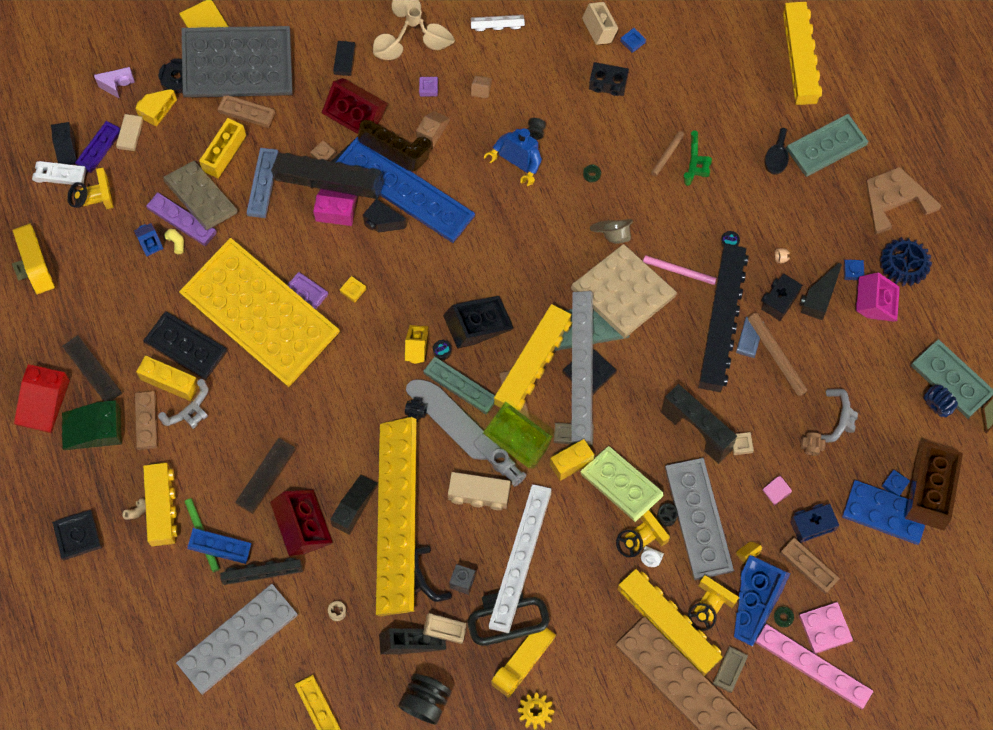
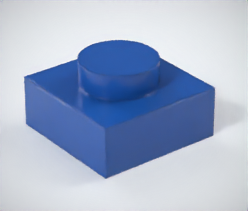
M633 28L621 37L620 42L633 53L645 44L646 39Z
M864 260L844 261V280H859L860 276H864Z
M893 470L882 487L888 492L900 496L910 480Z

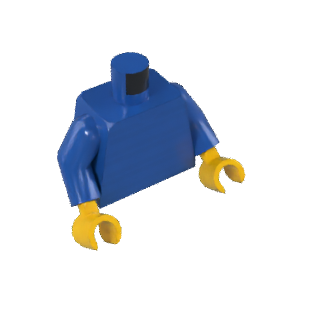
M525 128L516 129L513 133L508 132L500 136L493 146L494 149L484 155V159L491 155L492 161L490 163L497 159V153L499 152L501 157L528 173L521 177V184L525 183L528 179L527 186L532 185L535 181L533 174H536L542 161L538 150V141L532 138L529 130Z

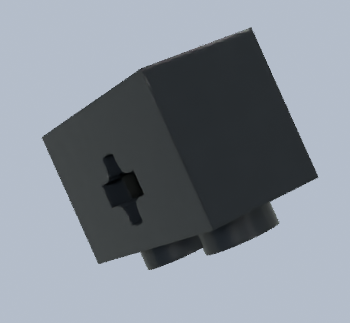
M783 273L780 279L776 278L772 283V291L770 293L766 292L762 298L763 306L761 310L781 321L799 295L803 285Z

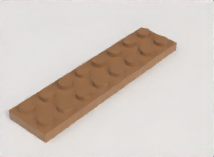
M645 617L615 645L697 730H757Z

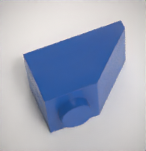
M151 223L142 225L134 230L146 257L163 249Z

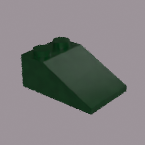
M116 400L95 402L62 413L63 450L122 444L121 408Z

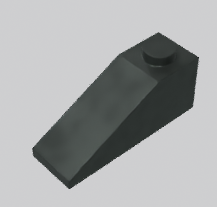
M838 263L809 289L807 296H802L800 306H803L802 314L823 320L842 264Z
M360 475L331 517L332 526L350 535L378 483Z
M389 628L379 634L380 654L446 650V643L443 639L424 635V629Z

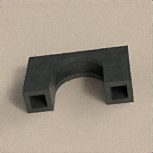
M677 384L665 396L661 413L674 425L682 418L694 425L705 438L706 447L704 451L719 464L732 451L737 435L681 385Z

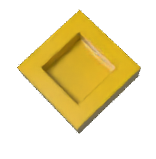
M352 276L340 288V293L354 303L366 291V286Z

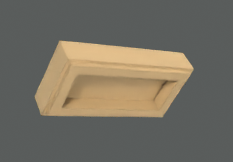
M124 115L116 144L117 149L135 151L144 120L143 117Z
M427 614L423 634L462 644L467 623Z

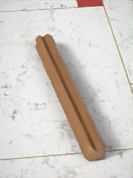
M758 313L750 315L748 318L749 322L798 396L805 394L808 391Z

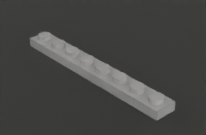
M592 291L573 292L571 442L577 443L585 439L586 443L592 442L593 293Z

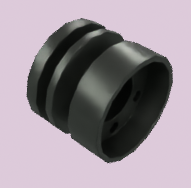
M413 673L411 680L414 683H408L407 687L414 694L404 693L398 707L415 718L437 725L443 711L436 706V703L446 705L447 700L444 697H450L452 691L432 677Z

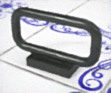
M521 592L517 608L536 605L542 618L539 624L513 630L509 633L486 638L480 637L475 622L478 618L492 615L499 593L481 597L483 609L474 611L467 620L472 641L477 645L488 646L542 632L548 627L550 617L543 600L538 597L523 598V593Z

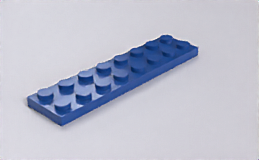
M358 137L335 162L337 168L452 243L455 242L475 217L473 211L413 172L402 168L358 141Z

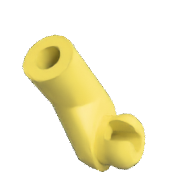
M168 229L164 233L165 239L174 242L175 254H183V236L175 229Z

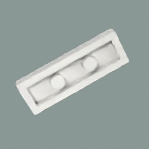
M524 15L471 18V29H475V31H484L485 28L501 30L503 27L519 29L521 26H525Z

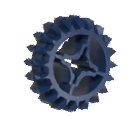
M902 237L898 241L892 240L891 244L888 243L885 247L886 249H883L880 262L882 263L880 266L881 269H885L884 275L889 274L888 279H894L895 284L901 282L902 287L906 283L910 287L914 283L919 284L921 280H925L932 266L930 261L931 255L927 254L928 249H923V243L918 245L917 239L913 242L910 241V237L906 241ZM904 251L903 254L893 255L896 252ZM915 268H918V269H919V270H917V271H915V272H908V271L911 270V269H913V270H915Z

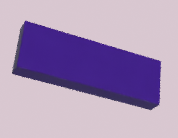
M105 121L76 160V166H85L86 171L92 173L119 137L121 128Z

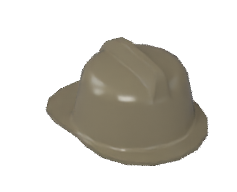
M633 220L601 221L591 225L590 230L593 232H603L606 239L614 244L624 243L631 240L630 224H632Z

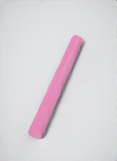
M646 255L643 260L646 264L715 285L717 279Z

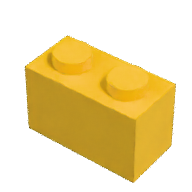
M585 439L551 457L550 466L561 481L586 467L594 460V453Z

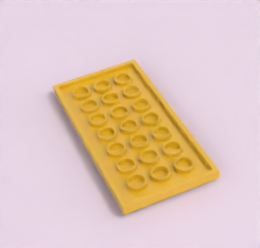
M232 238L179 291L184 298L288 388L340 332L335 325Z

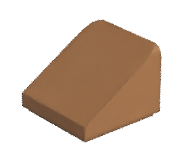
M475 76L472 82L471 95L488 98L492 78Z

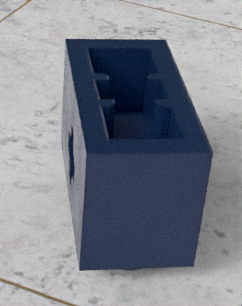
M823 503L812 507L813 510L807 512L801 510L794 514L790 523L800 543L838 529L840 525L830 504L825 506Z

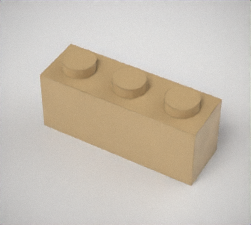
M452 472L448 500H451L454 504L470 503L474 507L490 506L493 510L507 509L510 481Z

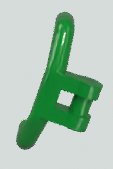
M696 130L691 132V158L688 172L684 173V184L686 186L691 185L695 175L702 177L710 176L709 167L712 164V158L709 156H698V132Z

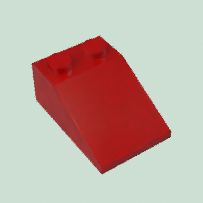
M30 364L27 365L21 382L14 420L15 425L52 433L70 382L65 372Z

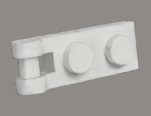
M37 161L35 165L36 173H33L32 180L38 183L52 182L73 185L76 182L84 183L86 168L85 166Z

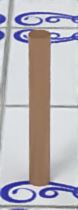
M678 131L651 171L653 176L657 177L685 134L682 131Z

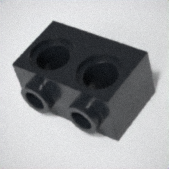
M594 62L589 90L597 93H610L614 96H624L629 68Z

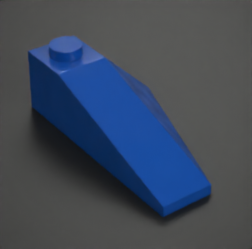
M752 555L749 556L741 573V588L734 638L754 646L791 573Z

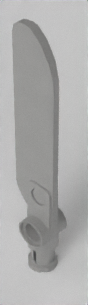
M412 380L407 384L406 391L412 399L413 397L423 398L422 402L427 404V414L471 458L488 460L495 471L503 476L506 475L512 481L514 487L518 486L525 479L526 474L515 466V462L508 456V453L501 449L441 388L424 380ZM498 458L505 459V461L502 463L495 462Z

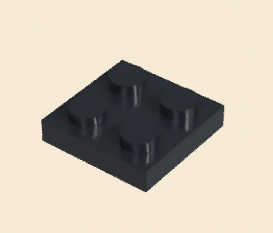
M594 349L592 395L617 372ZM570 362L562 371V373L571 381L572 362Z
M91 510L52 522L63 561L102 548Z

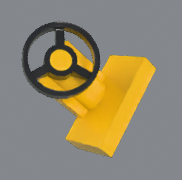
M104 168L96 169L98 185L86 187L85 184L76 182L70 187L67 200L71 207L79 208L82 205L87 206L103 202L106 209L114 208L108 177ZM78 185L83 187L79 190L74 189ZM72 192L74 193L75 205L71 199Z
M649 510L640 517L643 522L634 530H624L618 535L616 546L623 556L631 558L639 555L642 549L655 539L661 546L668 543L670 536ZM625 532H630L625 535V538L621 537ZM620 541L624 542L625 547L630 550V555L622 551Z
M704 575L699 587L705 590L706 593L702 600L694 604L688 612V618L691 621V617H696L698 621L705 623L706 628H702L692 621V626L701 631L709 630L714 626L717 620L716 614L724 603L733 608L739 599L737 595ZM696 607V609L694 610V612L696 613H691L692 609Z

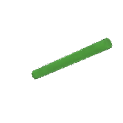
M192 499L185 500V505L195 529L205 531ZM205 554L212 572L219 571L220 568L215 556Z

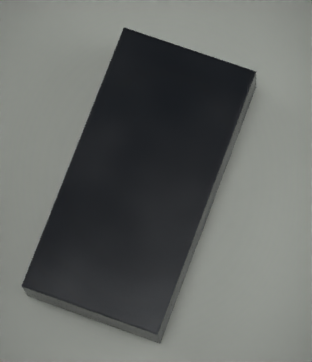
M337 42L333 69L334 75H352L355 42Z

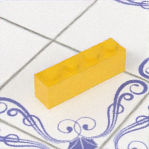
M168 463L144 465L148 543L151 547L175 544V537H178L177 525H174L177 511L176 507L173 506V499L176 498V494L171 482L174 480V470L169 467Z

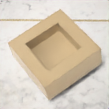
M751 433L736 434L737 438L732 449L733 455L753 453Z

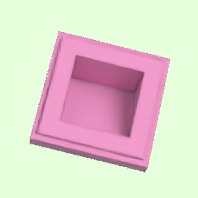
M778 476L763 489V492L775 506L789 496L792 490L783 478Z

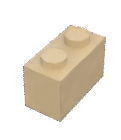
M604 2L589 3L582 19L595 44L611 43L618 27Z

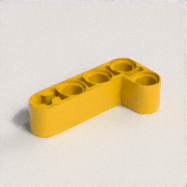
M31 223L13 229L26 273L36 294L54 289L53 280L46 267Z
M546 628L542 632L529 635L506 666L501 667L491 681L492 686L509 698L552 643L556 634Z

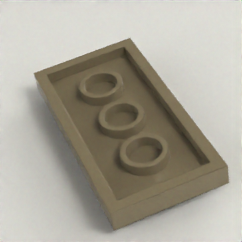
M195 161L163 177L166 185L205 230L237 214V209Z

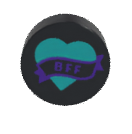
M727 231L722 235V247H724V244L739 246L740 237L736 232Z
M439 340L433 345V355L439 360H446L451 356L452 347L448 341Z

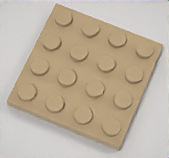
M624 244L571 286L574 292L592 291L593 310L623 338L630 335L677 295V292Z

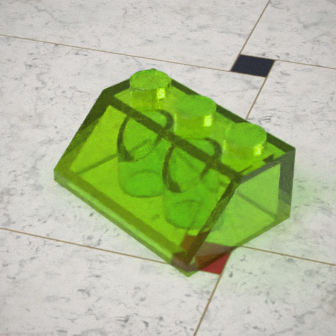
M506 401L483 432L484 435L528 468H535L545 454L553 437Z

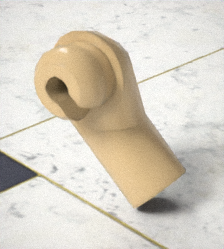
M142 498L136 501L137 508L124 510L123 518L126 520L138 519L146 512L145 499Z

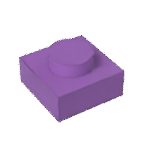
M420 77V96H438V77Z

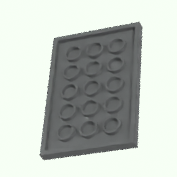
M290 26L181 28L183 97L292 95Z

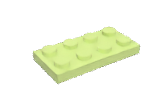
M609 446L580 471L584 478L635 522L664 496L658 487Z

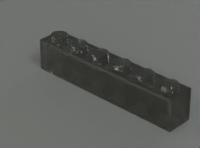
M278 152L271 169L275 181L373 199L379 198L384 184L382 172L378 169H368L358 165L351 166L341 162H329L325 159H312L308 156L301 157L291 153Z

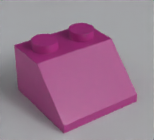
M322 187L316 196L313 211L315 221L352 226L358 192Z
M879 272L860 276L857 287L856 311L870 319L897 321L900 287Z

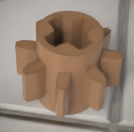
M807 433L806 437L801 439V449H805V454L820 455V451L825 449L826 440L821 439V434Z

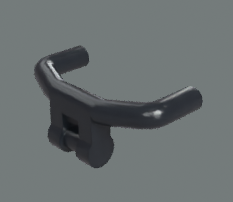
M426 545L415 548L414 594L422 590L434 602L451 599L452 595L449 591L436 594L427 585L419 567V555L430 553V546Z

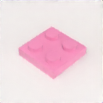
M838 602L799 615L813 654L853 641Z

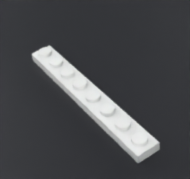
M532 484L490 619L489 629L506 633L510 632L551 496V488Z

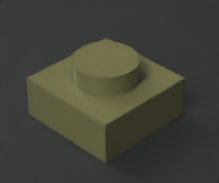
M22 260L12 263L18 281L28 278Z

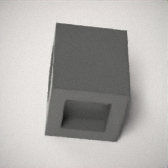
M456 564L449 582L450 589L469 595L476 577L475 570Z

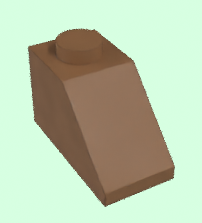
M435 111L426 115L416 130L417 138L426 137L430 139L431 148H434L450 118Z

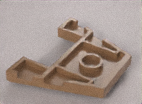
M900 167L866 181L875 235L891 229L892 225L884 213L888 210L913 200L917 201L924 215L938 211L941 208V205Z

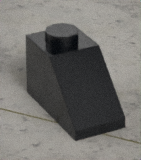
M70 123L52 124V141L58 163L75 165L77 160L75 134Z
M375 199L363 214L364 225L378 233L401 230L407 227L405 217L378 199Z

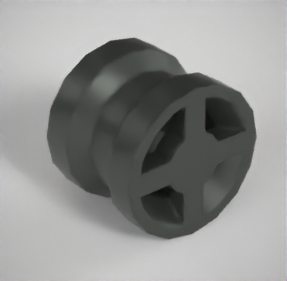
M530 118L528 121L529 128H527L530 136L536 140L542 139L546 122L539 118Z
M663 504L658 510V522L665 527L672 526L676 522L678 517L677 508L672 504Z

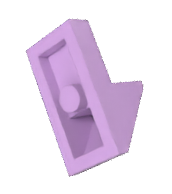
M130 67L94 75L99 88L119 98L117 86H126L134 83Z

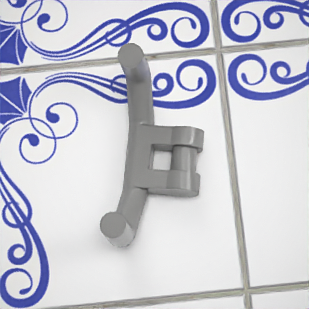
M203 379L197 382L200 392L194 401L180 413L169 418L164 412L159 413L158 417L163 425L170 426L184 419L194 429L198 422L208 417L204 410L199 407L208 393V386ZM196 412L197 414L191 418L190 415Z
M844 389L826 390L828 397L840 396L843 405L837 428L831 435H821V439L826 440V442L836 441L843 431L855 432L856 426L854 424L858 418V413L850 408L849 396Z

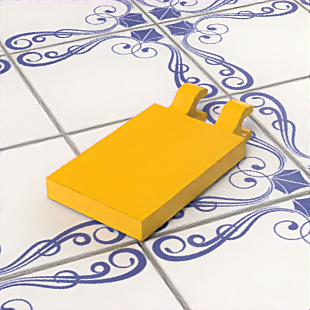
M205 0L179 13L187 28L228 27L212 0Z

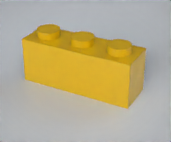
M229 118L226 119L199 160L201 168L205 173L219 179L246 137L242 124Z
M148 356L144 357L136 371L140 380L192 402L199 389L196 377Z

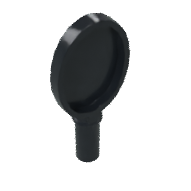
M780 128L776 145L770 147L765 156V167L768 172L774 175L782 173L789 161L788 151L784 147L787 133L786 128Z

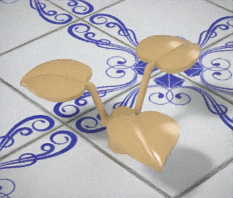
M393 0L392 11L397 17L406 16L405 24L396 40L390 34L379 35L373 44V54L383 60L398 58L403 52V46L398 42L401 40L408 25L414 27L420 24L422 32L425 33L423 42L432 50L444 49L452 45L455 39L446 28L439 24H429L427 30L424 28L423 19H420L422 12L419 0Z

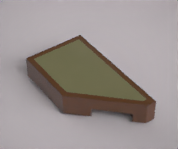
M993 396L981 409L984 432L986 434L993 427Z

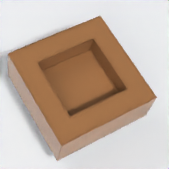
M324 141L319 143L310 152L311 156L323 166L337 155L336 151Z

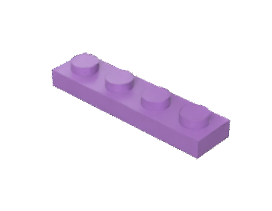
M159 193L146 206L149 211L205 247L217 234L214 228L205 230L192 214Z

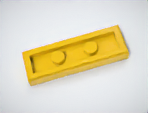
M313 675L294 684L317 730H341Z

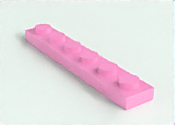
M767 624L755 642L861 710L865 707L873 693L868 687Z

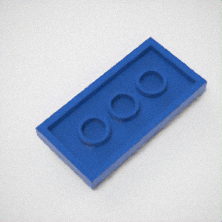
M854 480L842 518L919 545L925 528L924 524L905 519L909 499Z

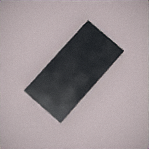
M166 311L143 340L148 346L205 381L228 351L226 347Z

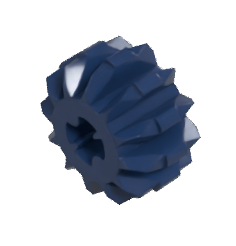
M935 384L927 390L928 392L924 396L926 404L940 417L951 415L958 406L956 397L942 385Z

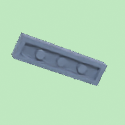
M260 148L247 208V216L266 218L279 156L278 150Z

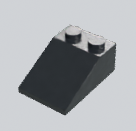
M500 296L454 304L443 315L457 349L478 344L514 329Z

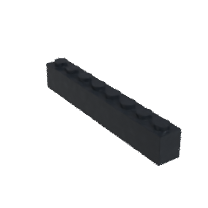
M724 244L699 389L721 393L723 386H727L728 375H725L726 369H730L731 358L728 355L729 351L732 352L734 347V340H731L732 334L736 333L737 323H734V319L739 316L740 306L737 305V302L741 300L743 294L740 284L745 281L746 272H743V267L747 266L749 255H746L747 248Z

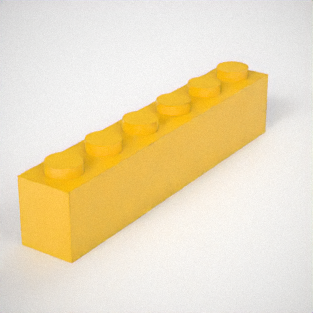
M807 2L785 3L783 10L795 105L817 104L819 97L822 96V87L818 84L820 73L819 70H816L817 55H814L815 40L811 36L813 34V25L809 22L811 11L807 9Z
M553 304L550 305L495 395L494 405L513 415L516 414L517 410H522L526 395L532 393L535 387V380L542 377L545 370L543 369L544 365L551 362L554 356L552 352L555 347H560L564 332L568 333L572 326L570 313Z
M635 569L618 585L617 590L705 676L721 661L720 649L716 645L708 643L706 635L701 630H696L692 626V621L686 615L682 616L677 611V606L671 600L667 601L663 597L664 594L659 587H653L648 582L649 578L644 572H639Z

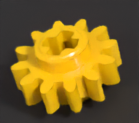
M537 692L534 698L527 694V702L520 701L521 706L524 708L518 709V713L523 714L519 721H527L525 728H528L531 724L533 725V730H537V725L545 729L544 722H552L548 715H553L554 710L548 709L552 706V702H545L546 695L539 699ZM534 707L539 708L538 711H542L538 713V716H533V713H530V711L534 710Z

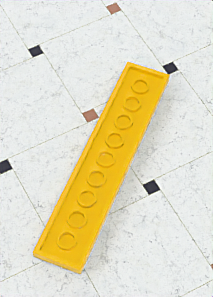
M413 417L380 424L376 615L378 616L414 612L416 419Z

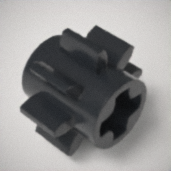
M413 397V400L407 401L405 406V415L415 418L416 422H419L421 418H425L427 413V404L422 402L423 398Z

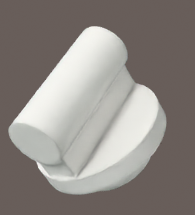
M645 546L641 560L648 567H657L664 553Z

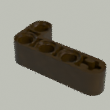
M363 120L360 123L358 141L408 171H416L428 159L431 149L430 139L418 137L410 144L373 121Z

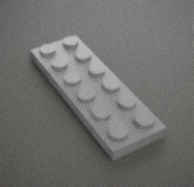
M704 458L665 466L674 506L678 511V521L694 580L702 579L704 575L713 577L732 573L734 569Z
M271 584L176 663L203 695L298 616V614L274 585Z

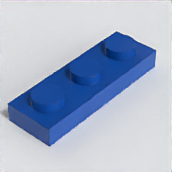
M193 528L187 549L246 564L251 543Z

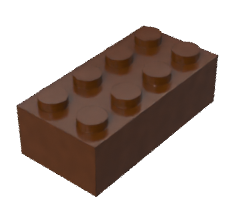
M924 441L917 454L905 519L945 530L952 519L963 457L962 452Z

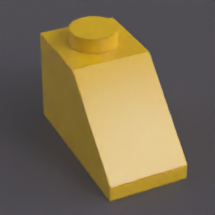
M170 89L146 94L136 105L135 109L138 116L143 117L145 121L157 127L177 101L175 92Z
M409 325L405 340V361H410L414 364L424 362L428 326Z

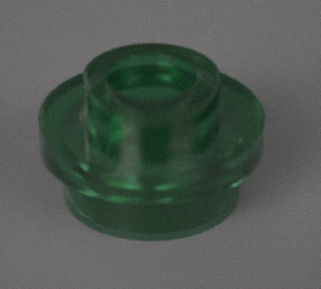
M588 165L583 170V177L588 182H597L601 177V170L596 165Z
M780 607L774 613V621L780 627H789L794 621V614L789 608ZM780 615H786L787 620H781Z

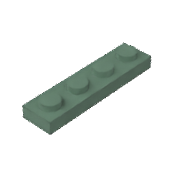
M434 357L425 368L424 374L484 414L487 415L494 406L495 395L438 358Z

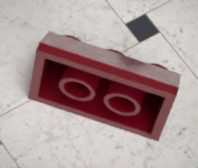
M341 78L333 81L321 113L358 134L360 123L363 120H370L376 124L381 121L388 103L350 81Z
M314 490L283 491L270 502L289 556L304 555L333 543Z

